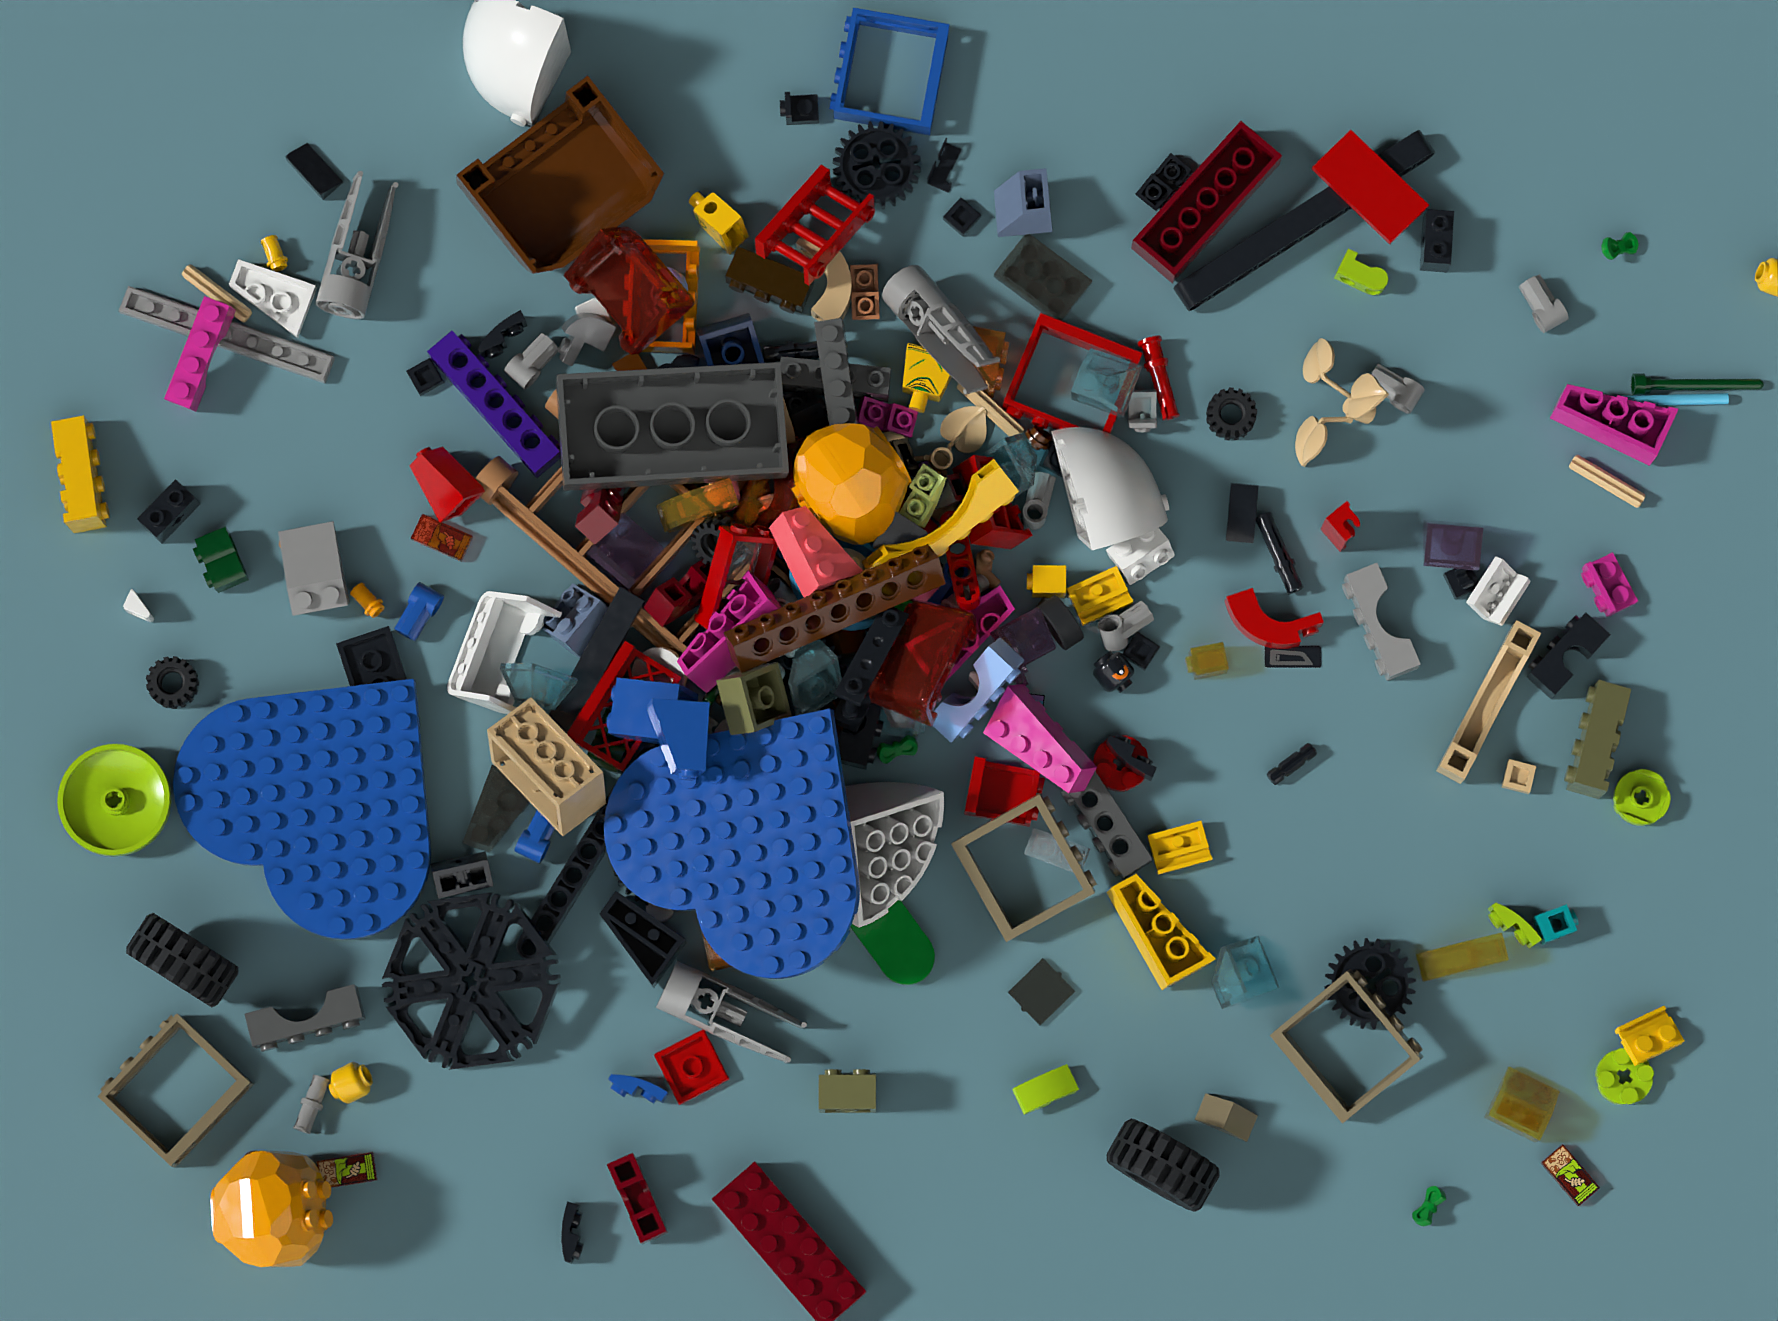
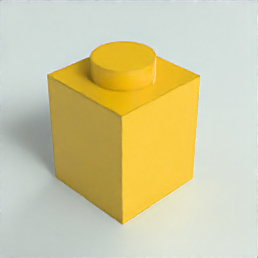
M1033 565L1032 573H1027L1026 588L1027 590H1032V598H1051L1054 595L1059 598H1065L1066 565Z

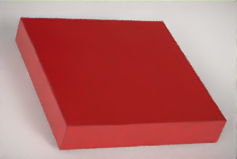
M703 1029L654 1054L679 1105L730 1080Z

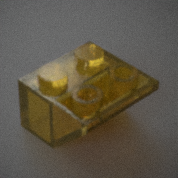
M1508 1066L1484 1118L1536 1143L1541 1140L1550 1121L1560 1091Z

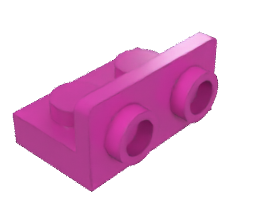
M1613 552L1593 562L1590 561L1582 567V579L1588 588H1592L1596 595L1594 602L1601 613L1604 612L1606 617L1638 602Z

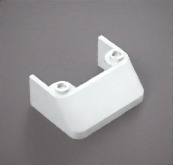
M493 591L484 593L477 604L447 684L448 693L499 713L509 714L516 709L513 706L515 702L514 690L506 684L525 635H533L542 629L545 616L560 618L562 612L529 596Z

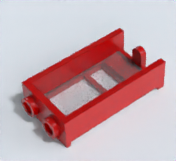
M732 523L731 527L719 526L718 530H720L699 612L698 614L695 613L694 620L704 628L708 629L709 619L715 611L720 613L729 602L726 598L733 589L737 591L745 580L742 577L747 570L767 586L778 547L769 528L755 525L753 529L737 523Z

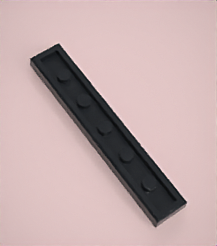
M623 586L616 593L549 713V716L566 734L608 669L646 602L645 599Z

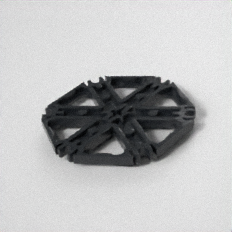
M493 892L427 901L432 908L427 904H422L421 908L424 910L425 916L420 919L416 913H411L409 915L410 919H405L382 979L393 978V981L382 984V987H391L394 991L392 997L384 998V1002L397 1003L394 1006H386L387 1010L424 1059L428 1057V1062L432 1063L435 1062L437 1055L441 1054L444 1058L442 1068H448L452 1062L449 1070L515 1061L511 1055L516 1059L521 1057L517 1049L520 1043L527 1050L532 1049V1042L537 1044L561 984L549 983V980L553 981L561 978L560 974L552 975L549 973L550 965L558 964L559 961L557 959L546 960L547 956L557 955L519 903H515L513 911L510 912L514 906V900L508 899L505 907L502 908L498 904L501 895L494 894L490 904V897ZM475 906L482 911L469 947L466 949L446 923L445 915L452 909ZM512 924L520 925L536 946L535 956L530 959L495 963L509 926ZM414 938H421L444 969L443 971L408 975L403 971L402 964ZM474 973V980L478 981V983L468 989V982L465 981V977L471 976ZM528 987L539 988L542 992V999L533 1021L528 1025L522 1024L499 994V991ZM447 999L433 1037H425L408 1014L409 1006L418 1002ZM475 1012L499 1043V1047L495 1052L467 1055L463 1052L462 1043Z

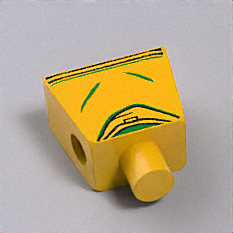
M697 191L690 197L689 204L694 208L693 212L699 225L729 255L749 237L742 217L714 192L706 197L700 191Z
M908 343L902 392L912 395L909 409L924 413L928 400L940 402L952 377L923 347Z

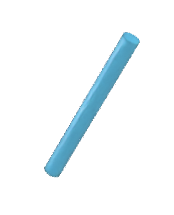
M1728 393L1624 396L1632 401L1655 403V406L1729 403Z

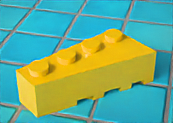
M84 415L51 421L55 454L57 459H61V463L57 464L58 477L61 485H65V490L60 491L61 502L64 504L66 512H68L63 513L64 523L73 533L107 527L105 519L110 518L107 503L102 502L101 492H105L102 475L98 476L96 466L100 465L98 450L93 449L92 439H96L93 422L89 423Z
M1137 874L1114 885L1106 892L1161 990L1168 988L1216 960L1210 952L1203 948L1199 940L1192 933L1190 934L1179 922L1175 914L1171 913L1161 903L1158 896Z

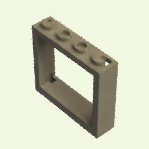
M1041 793L951 843L1006 942L1095 893L1093 886L1097 885L1091 871H1084L1080 861L1084 859L1077 846L1071 847L1066 837L1070 834L1063 821L1061 820L1057 823L1052 812L1056 811L1053 803L1048 796L1043 798ZM1037 806L1083 889L1013 928L967 844Z
M1351 969L1270 1035L1342 1124L1424 1057L1420 1053L1423 1049L1417 1040L1413 1037L1409 1039L1402 1031L1405 1028L1402 1022L1395 1015L1390 1017L1385 1011L1384 1007L1386 1004L1377 993L1372 995L1365 987L1368 982L1359 971L1354 973ZM1347 982H1349L1410 1056L1350 1106L1346 1104L1288 1034L1289 1030Z
M178 1013L174 1017L170 1015L166 1021L160 1024L161 1030L155 1037L149 1036L140 1045L141 1051L135 1058L129 1057L120 1066L122 1071L115 1079L110 1077L104 1082L105 1085L100 1089L102 1092L97 1096L161 1158L174 1168L254 1085ZM180 1029H183L236 1082L169 1151L115 1097Z

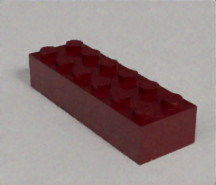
M1240 121L1133 239L1131 249L1173 284L1280 165L1282 155L1245 123Z
M755 1161L712 1198L713 1202L815 1321H835L867 1293Z

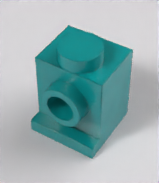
M1567 904L1532 918L1536 932L1542 939L1540 941L1542 945L1575 933L1577 931L1576 925H1579L1576 913L1573 909L1569 910ZM1552 920L1560 922V929L1552 928Z

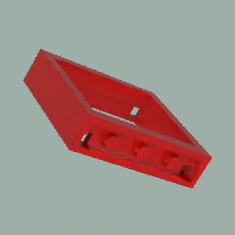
M1040 313L1003 401V409L1007 410L1006 413L1017 419H1021L1023 416L1032 420L1031 423L1043 429L1051 427L1058 430L1079 427L1015 401L1041 335L1044 332L1129 366L1103 429L1104 432L1111 434L1143 353Z

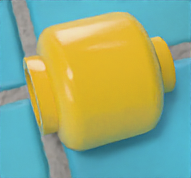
M1770 258L1765 262H1761L1755 273V281L1760 291L1778 297V259Z
M350 1062L332 1072L329 1090L335 1099L339 1098L342 1102L350 1104L370 1092L373 1078L365 1065Z

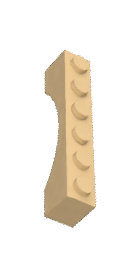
M1517 620L1512 625L1436 769L1437 772L1459 784L1465 780L1504 701L1541 635L1540 632Z

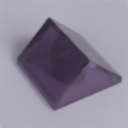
M1424 520L1423 566L1479 570L1483 527L1479 524Z

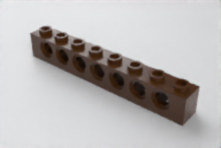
M929 544L916 547L906 554L891 558L883 564L866 569L846 580H840L830 587L815 591L795 602L787 603L785 606L770 613L762 614L747 623L737 625L733 629L724 632L731 658L740 672L743 673L946 584L939 557Z

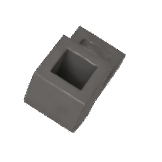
M579 313L570 317L562 326L563 331L570 336L562 340L558 352L561 353L559 358L563 363L573 366L584 342L605 351L616 326L613 322L593 313Z

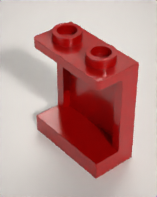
M975 756L964 815L992 820L1034 797L1036 793L1042 794L1045 777H1041L1040 773L1036 770L986 761V758ZM1035 806L1006 823L1030 827L1031 820L1037 821L1039 810Z

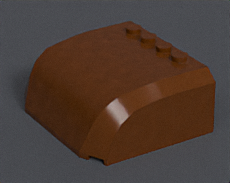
M587 75L566 91L563 104L484 164H482L479 158L456 175V181L459 188L518 262L527 271L536 274L566 267L651 202L664 173Z

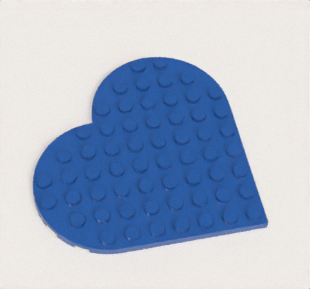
M415 679L238 700L208 714L193 728L184 741L176 760L173 777L175 804L184 826L191 836L210 853L241 865L263 866L267 885L273 898L282 911L299 926L312 933L332 939L349 940L365 938L388 929L402 916H405L415 905L425 882H427L431 865V841Z
M832 709L774 720L773 725L756 732L730 735V731L726 730L708 734L706 771L693 781L679 780L678 775L671 774L662 748L658 746L637 758L623 772L615 784L606 807L604 839L609 860L616 874L630 891L648 903L677 911L696 910L697 919L706 940L712 949L729 965L757 977L769 979L792 978L810 972L822 965L823 961L834 951H838L850 933L849 929L854 915L858 912L860 883L835 717Z

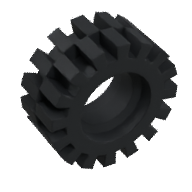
M1229 387L1226 391L1222 389L1218 394H1215L1209 402L1206 411V421L1210 425L1209 429L1211 432L1215 431L1217 437L1223 436L1225 437L1224 440L1228 441L1230 438L1239 440V437H1245L1252 430L1257 415L1256 403L1250 399V394L1242 393V389L1236 391L1234 387ZM1229 404L1238 406L1242 412L1241 420L1235 424L1226 423L1221 417V410L1224 406Z
M722 514L711 515L692 532L694 535L691 537V541L696 542L692 545L693 550L698 549L699 552L696 556L698 558L702 556L704 558L702 562L705 565L710 562L711 566L716 548V542L712 534L719 537V526L731 527L732 523L729 522L730 517L728 516L723 518ZM737 541L731 563L742 555V551L745 549V545H742L744 542Z
M173 656V658L163 657L164 660L162 661L157 660L155 662L156 665L149 668L150 674L146 675V680L148 681L146 688L150 696L165 708L177 709L178 706L185 707V703L188 701L191 703L194 700L192 698L193 695L198 693L197 686H199L198 675L193 667L186 660L179 659L176 656ZM172 672L180 674L183 678L181 689L175 693L166 692L162 687L163 678Z

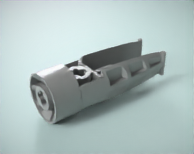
M358 171L353 178L352 186L334 234L316 299V305L320 309L350 319H362L365 317L386 241L395 189L398 187V183L394 182L388 189L369 258H363L369 235L365 234L364 231H353L348 252H344L342 249L363 176L362 171ZM334 259L343 261L339 265L336 275L330 274ZM348 267L353 268V276L349 275V270L347 269ZM371 268L367 284L359 281L364 276L365 269Z
M910 265L894 274L883 289L882 297L884 302L915 335L916 340L935 361L965 388L963 390L965 395L986 390L988 386L974 365L981 367L1000 362V358L993 356L970 322L951 303L921 266Z
M677 960L658 1001L657 1009L744 1048L784 1061L786 1064L791 1061L790 1057L712 1021L714 1016H717L741 1027L747 1011L723 1001L724 995H727L798 1028H805L807 1026L806 1022H801L768 1002ZM702 978L725 988L722 990L719 999L712 989L698 988ZM707 994L710 996L709 1001L713 1005L712 1007L707 1006L706 1009H702L698 997L701 996L703 998ZM689 1005L701 1015L712 1013L707 1023L708 1025L685 1015Z

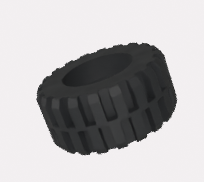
M155 913L146 916L126 947V954L211 1008L219 1004L238 975V966Z
M1132 1118L1124 1122L1106 1154L1107 1162L1116 1170L1161 1197L1192 1212H1196L1203 1207L1220 1176L1219 1168L1198 1152L1156 1128Z

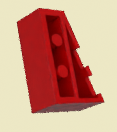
M973 455L952 469L953 474H962L968 490L972 475L994 458ZM1010 502L1005 506L1001 505L986 522H979L974 526L968 536L970 543L974 545L1012 549L1033 535L1029 528L1024 529L1018 517V514L1021 513L1018 505L1013 506Z

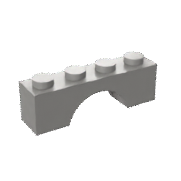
M1378 563L1347 574L1342 588L1348 600L1352 598L1356 608L1353 609L1354 617L1358 625L1363 624L1367 633L1364 635V640L1368 649L1374 650L1376 654L1375 666L1380 676L1385 675L1386 680L1389 681L1418 669L1421 663L1411 640L1397 638L1388 634L1378 622L1376 614L1377 603L1388 589Z

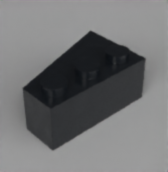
M615 891L600 912V916L652 987L655 988L686 944V940Z

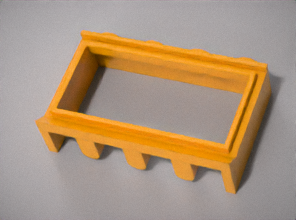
M632 239L631 248L626 249V264H630V274L625 275V291H629V301H624L623 315L628 317L627 328L622 329V344H626L629 353L637 351L688 353L695 355L700 263L698 241ZM644 253L687 254L685 279L688 284V297L684 306L682 342L639 341L641 309L638 304V296L641 299V289L639 287L643 279Z

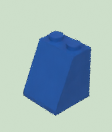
M617 678L616 685L613 686L611 691L613 705L612 711L607 717L608 733L618 738L660 744L647 712L648 703L652 698L697 701L698 694L680 684Z
M652 698L647 705V712L671 774L678 775L679 780H695V778H698V776L706 771L710 702Z

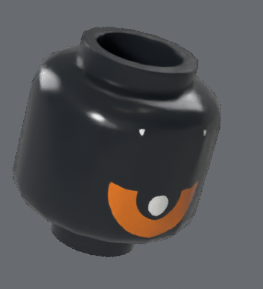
M1110 650L1093 664L1096 667L1093 671V676L1107 692L1117 689L1121 693L1133 683L1130 678L1134 674V668L1121 652L1112 653Z

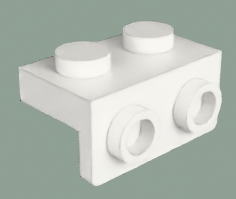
M1159 528L1141 536L1114 544L1106 549L1109 558L1123 573L1129 585L1143 579L1147 574L1164 565L1175 556L1169 539Z
M1495 557L1466 603L1482 619L1502 626L1531 581L1528 577L1517 574L1503 559Z

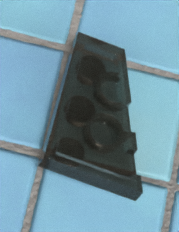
M492 765L462 842L464 845L489 854L530 803L495 765Z

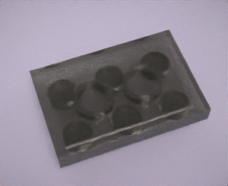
M1026 234L1022 237L993 276L1041 313L1060 321L1064 320L1092 284L1090 278L1031 234Z

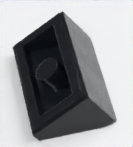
M308 143L285 156L287 162L322 200L343 184V181Z

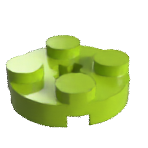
M1639 769L1629 772L1617 782L1614 788L1613 802L1615 812L1623 820L1636 826L1653 824L1665 815L1670 805L1671 796L1664 783L1665 781L1659 774L1651 770ZM1643 790L1646 792L1645 797L1649 798L1648 803L1643 802L1640 805L1637 803V799L1634 798V794H1639Z
M1619 1048L1607 1053L1599 1061L1595 1071L1599 1092L1606 1100L1616 1105H1630L1641 1101L1649 1093L1653 1083L1654 1071L1649 1061L1647 1060L1634 1066L1625 1048ZM1619 1070L1622 1072L1628 1070L1631 1082L1619 1083L1620 1076L1617 1075V1072Z

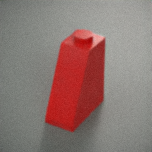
M443 446L433 450L431 447L422 449L416 454L417 458L409 465L440 523L463 515L485 492L483 486Z

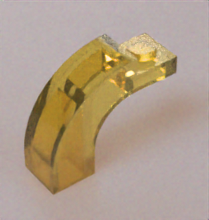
M728 478L668 499L656 505L664 532L668 531L671 533L680 530L694 521L733 509L739 503L731 479Z

